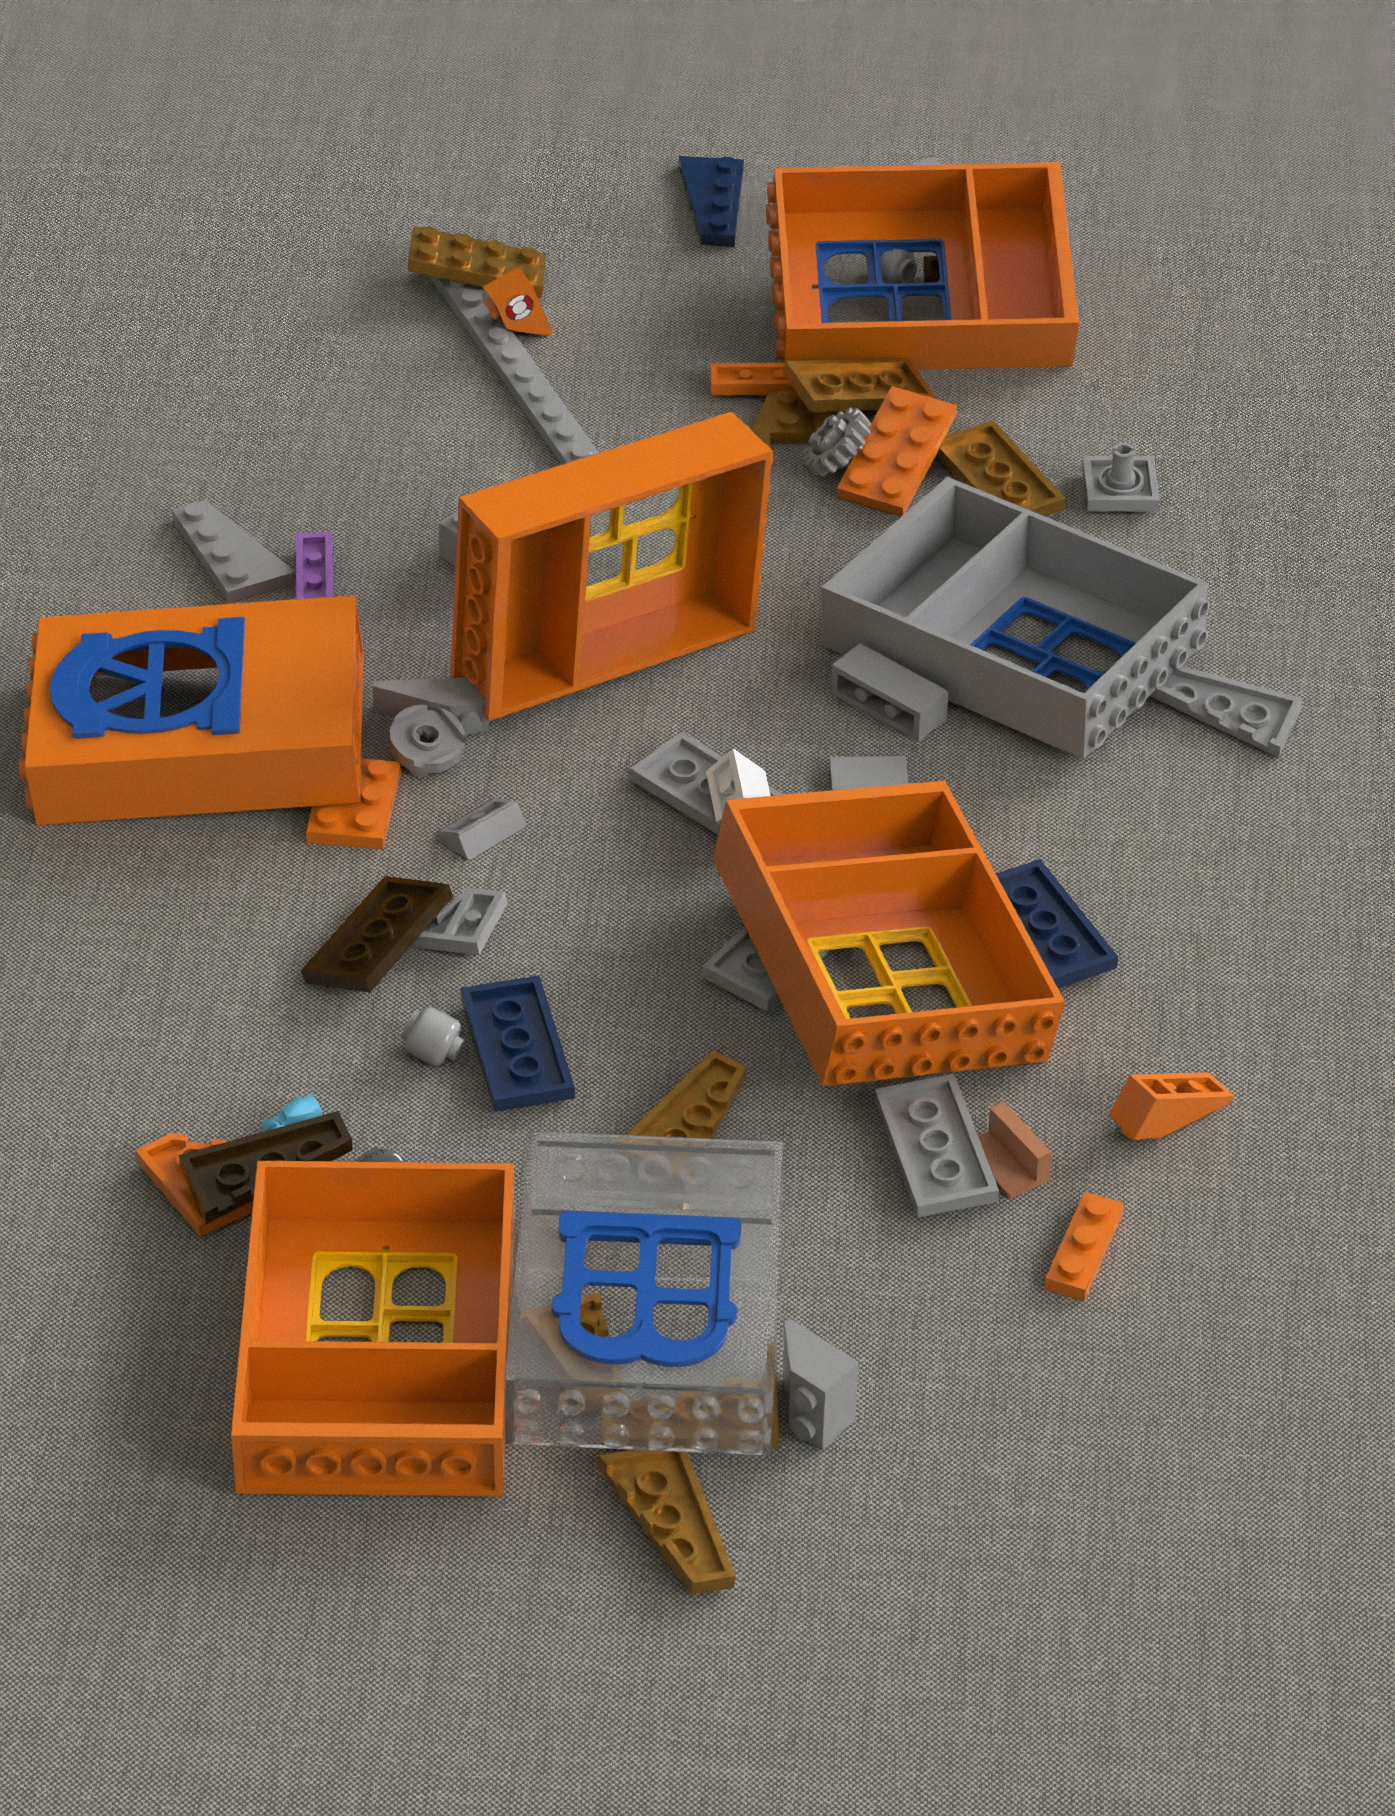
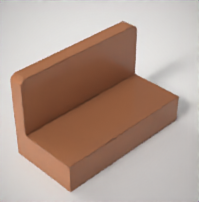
M1004 1101L990 1107L989 1131L978 1135L998 1189L1006 1198L1012 1199L1050 1181L1052 1152Z

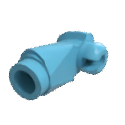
M312 1094L304 1098L296 1096L281 1109L280 1114L274 1116L273 1119L265 1118L263 1120L262 1132L322 1116L321 1107Z

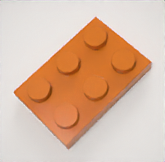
M361 758L360 803L312 806L306 830V842L384 849L401 776V763Z

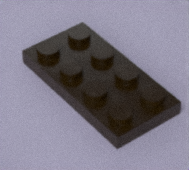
M384 876L301 970L305 983L370 993L453 898L449 884Z

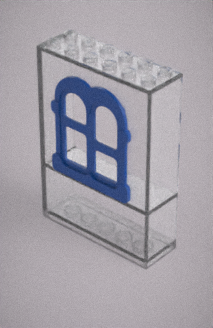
M529 1132L505 1371V1444L771 1455L783 1142ZM655 1280L710 1282V1285L706 1289L661 1288L655 1284ZM585 1286L634 1288L637 1295L633 1326L626 1333L616 1337H600L587 1332L580 1322L582 1289ZM660 1303L704 1305L708 1308V1324L704 1332L690 1340L668 1339L659 1334L654 1328V1306Z

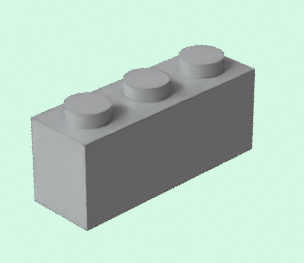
M861 643L832 664L831 694L918 742L947 720L949 691Z

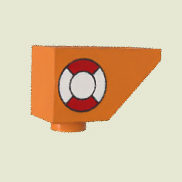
M519 267L483 286L488 297L484 305L493 320L499 318L506 329L542 336H549L553 333L532 284Z

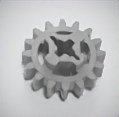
M849 407L844 413L839 411L836 416H829L824 420L823 425L815 433L811 434L808 441L810 446L803 450L805 456L802 458V461L815 476L820 474L824 477L828 471L834 473L837 468H844L848 465L849 460L862 449L865 444L863 438L870 434L868 428L871 426V423L858 408L853 410Z

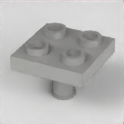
M1124 442L1113 446V456H1083L1082 472L1087 511L1103 513L1110 511H1134L1138 513L1159 511L1160 498L1154 456H1134L1135 447Z

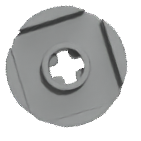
M414 705L400 711L392 721L388 735L389 750L395 760L408 768L413 776L426 777L430 773L443 772L453 767L462 758L465 738L464 728L457 717L445 709L440 708V712L427 710L428 705ZM420 735H423L425 738L433 737V743L420 741Z

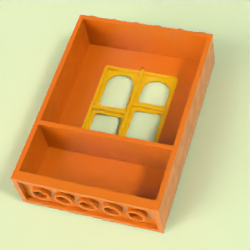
M731 411L460 496L458 502L450 678L466 677L486 698L483 716L488 721L755 631L756 614L758 613L759 585L761 584L762 555L764 554L765 525L767 524L768 495L770 494L771 465L773 464V451ZM679 487L678 497L667 511L645 520L624 525L625 504ZM610 509L608 529L601 534L590 537L591 515ZM664 528L673 530L675 542L670 553L662 561L654 565L636 569L637 542L639 537ZM623 542L620 573L614 578L586 587L589 553Z
M945 781L726 800L713 861L822 1086L1048 1062L1065 1001ZM914 941L921 942L935 967L892 971L879 946ZM854 947L862 949L882 987L837 991L818 952ZM941 984L947 988L956 1008L912 1012L901 989L904 987ZM887 1004L893 1008L895 1014L851 1019L847 1008Z
M257 1161L231 1431L236 1494L504 1497L515 1228L514 1163ZM356 1267L367 1271L373 1277L375 1282L373 1317L370 1320L325 1321L320 1318L322 1285L324 1279L331 1272L339 1268ZM420 1267L432 1269L445 1280V1302L440 1306H399L392 1302L394 1281L404 1271ZM398 1321L439 1322L444 1327L443 1343L389 1342L390 1326ZM323 1337H365L370 1339L371 1342H331L319 1340Z

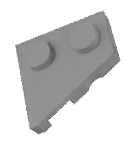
M474 888L466 889L455 897L452 903L446 905L434 918V922L427 926L410 947L480 955L507 906L505 892Z

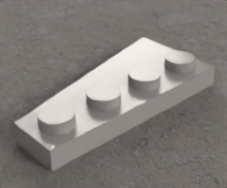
M208 501L192 502L172 509L173 522L228 603L296 583L294 570Z
M1184 666L1180 669L1173 668V673L1167 678L1164 685L1159 689L1155 687V691L1149 695L1278 758L1301 711L1303 699Z

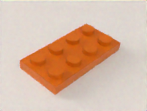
M891 386L869 427L870 434L863 438L865 444L853 457L837 487V497L902 517L906 513L957 416V405Z

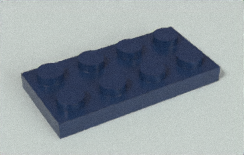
M1041 859L996 873L1057 988L1117 968V954Z
M539 975L461 988L462 1005L494 1112L575 1099V1086Z

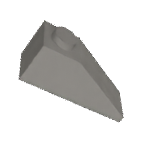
M466 677L373 681L374 713L395 718L400 711L410 706L428 705L427 710L440 712V708L451 712L461 722L466 734L489 732V721L483 716L486 698Z

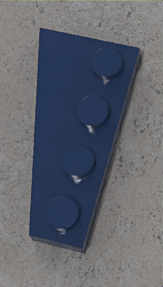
M679 156V170L683 175L685 191L689 195L690 208L694 212V222L701 245L735 247L744 174V159Z

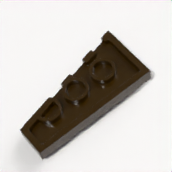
M339 1111L179 1155V1165L205 1224H208L254 1200L257 1161H333L353 1151L352 1138Z

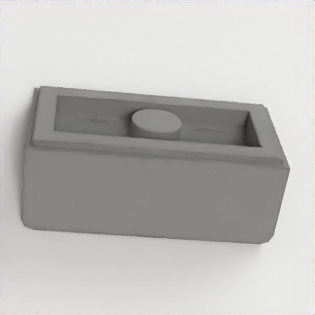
M493 799L440 830L437 834L441 841L463 858L469 860L525 828L526 822L518 801Z

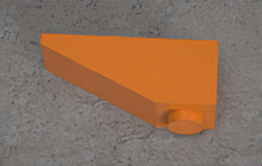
M1209 1072L1129 1075L1108 1115L1120 1126V1131L1130 1139L1140 1141L1142 1139L1162 1138L1230 1104L1235 1096Z

